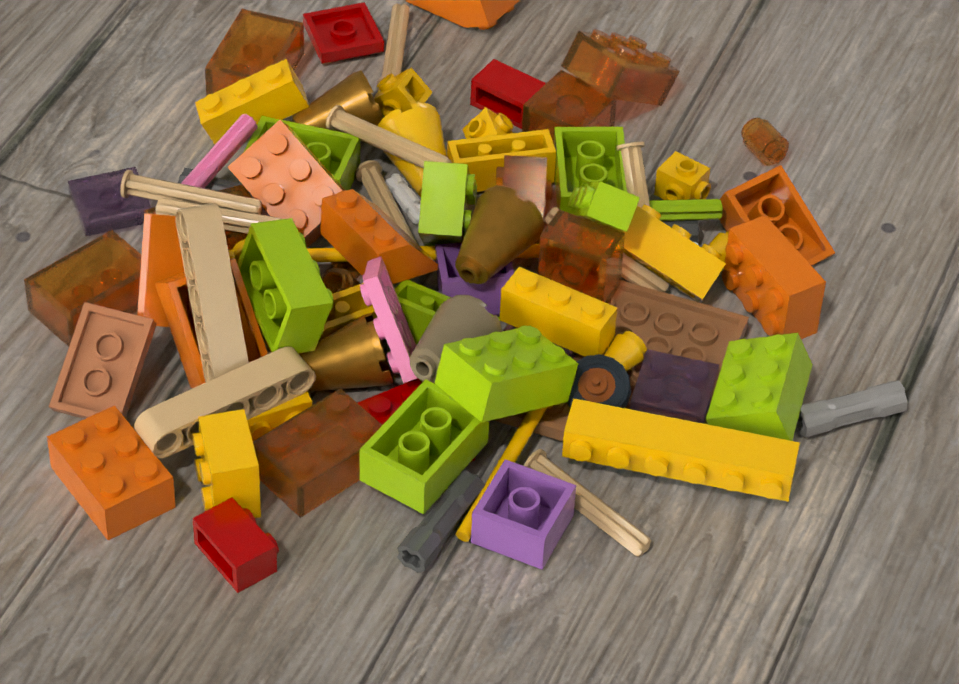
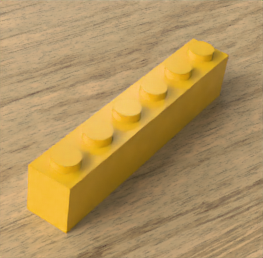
M573 398L564 429L562 457L789 502L800 442Z

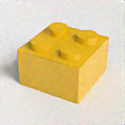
M245 410L198 416L199 432L193 433V444L196 456H201V458L194 459L198 482L206 485V487L201 488L204 510L207 511L233 497L243 509H249L254 518L261 517L259 464Z

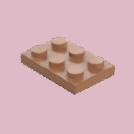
M84 302L49 408L56 412L86 419L115 405L126 418L157 323L150 318Z

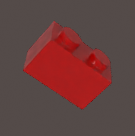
M493 59L471 79L470 105L480 110L486 107L497 115L502 113L514 126L526 131L547 111L549 84Z
M233 497L193 518L194 544L237 593L277 572L279 547L276 540L270 533H264L257 525L251 511L247 508L243 509Z

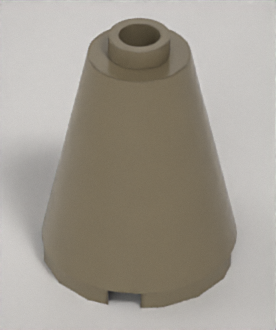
M455 295L439 306L410 356V367L417 378L422 381L427 379L435 383L444 344L460 341L464 338L484 336L492 332H502L497 316L494 315L492 317L485 309L486 303L470 295Z

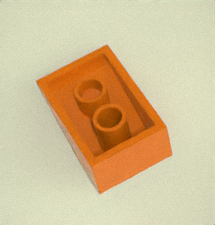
M520 0L405 1L464 28L479 27L480 30H485L495 26L497 20L504 14L511 12L515 8L514 5Z
M782 165L726 191L719 199L723 207L722 217L719 220L726 232L729 231V228L766 215L811 266L835 254V251Z

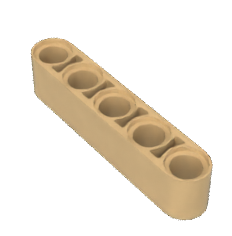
M216 203L188 207L176 211L177 233L205 382L249 363L223 219Z
M283 347L145 410L137 417L134 429L156 457H169L194 445L193 433L199 432L198 416L244 409L247 420L307 392L314 384L316 375L294 348Z

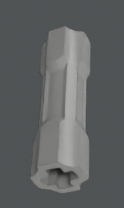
M899 380L891 381L840 397L802 404L795 430L800 438L831 431L836 427L904 412L907 410L908 404L905 388Z

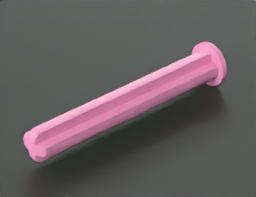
M242 114L181 184L205 188L258 127L256 121L249 115ZM156 207L152 210L153 214H156Z

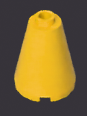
M428 103L410 104L412 109L401 112L400 108L395 109L382 118L377 125L447 157L441 117L436 107ZM384 151L421 197L424 168Z

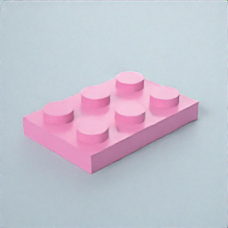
M381 256L367 262L365 274L362 275L364 284L360 285V290L367 306L373 305L377 318L373 319L378 337L380 340L386 339L391 350L387 352L390 367L394 374L400 373L403 383L417 379L410 367V356L416 347V342Z

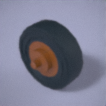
M601 354L586 356L576 361L578 367L567 402L570 409L573 398L625 408L628 405L631 395L630 377L622 364L612 357Z

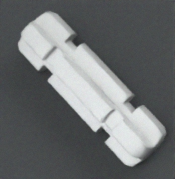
M394 173L385 182L394 199L403 211L408 214L412 223L419 227L421 201L414 191L408 187V183L398 173Z

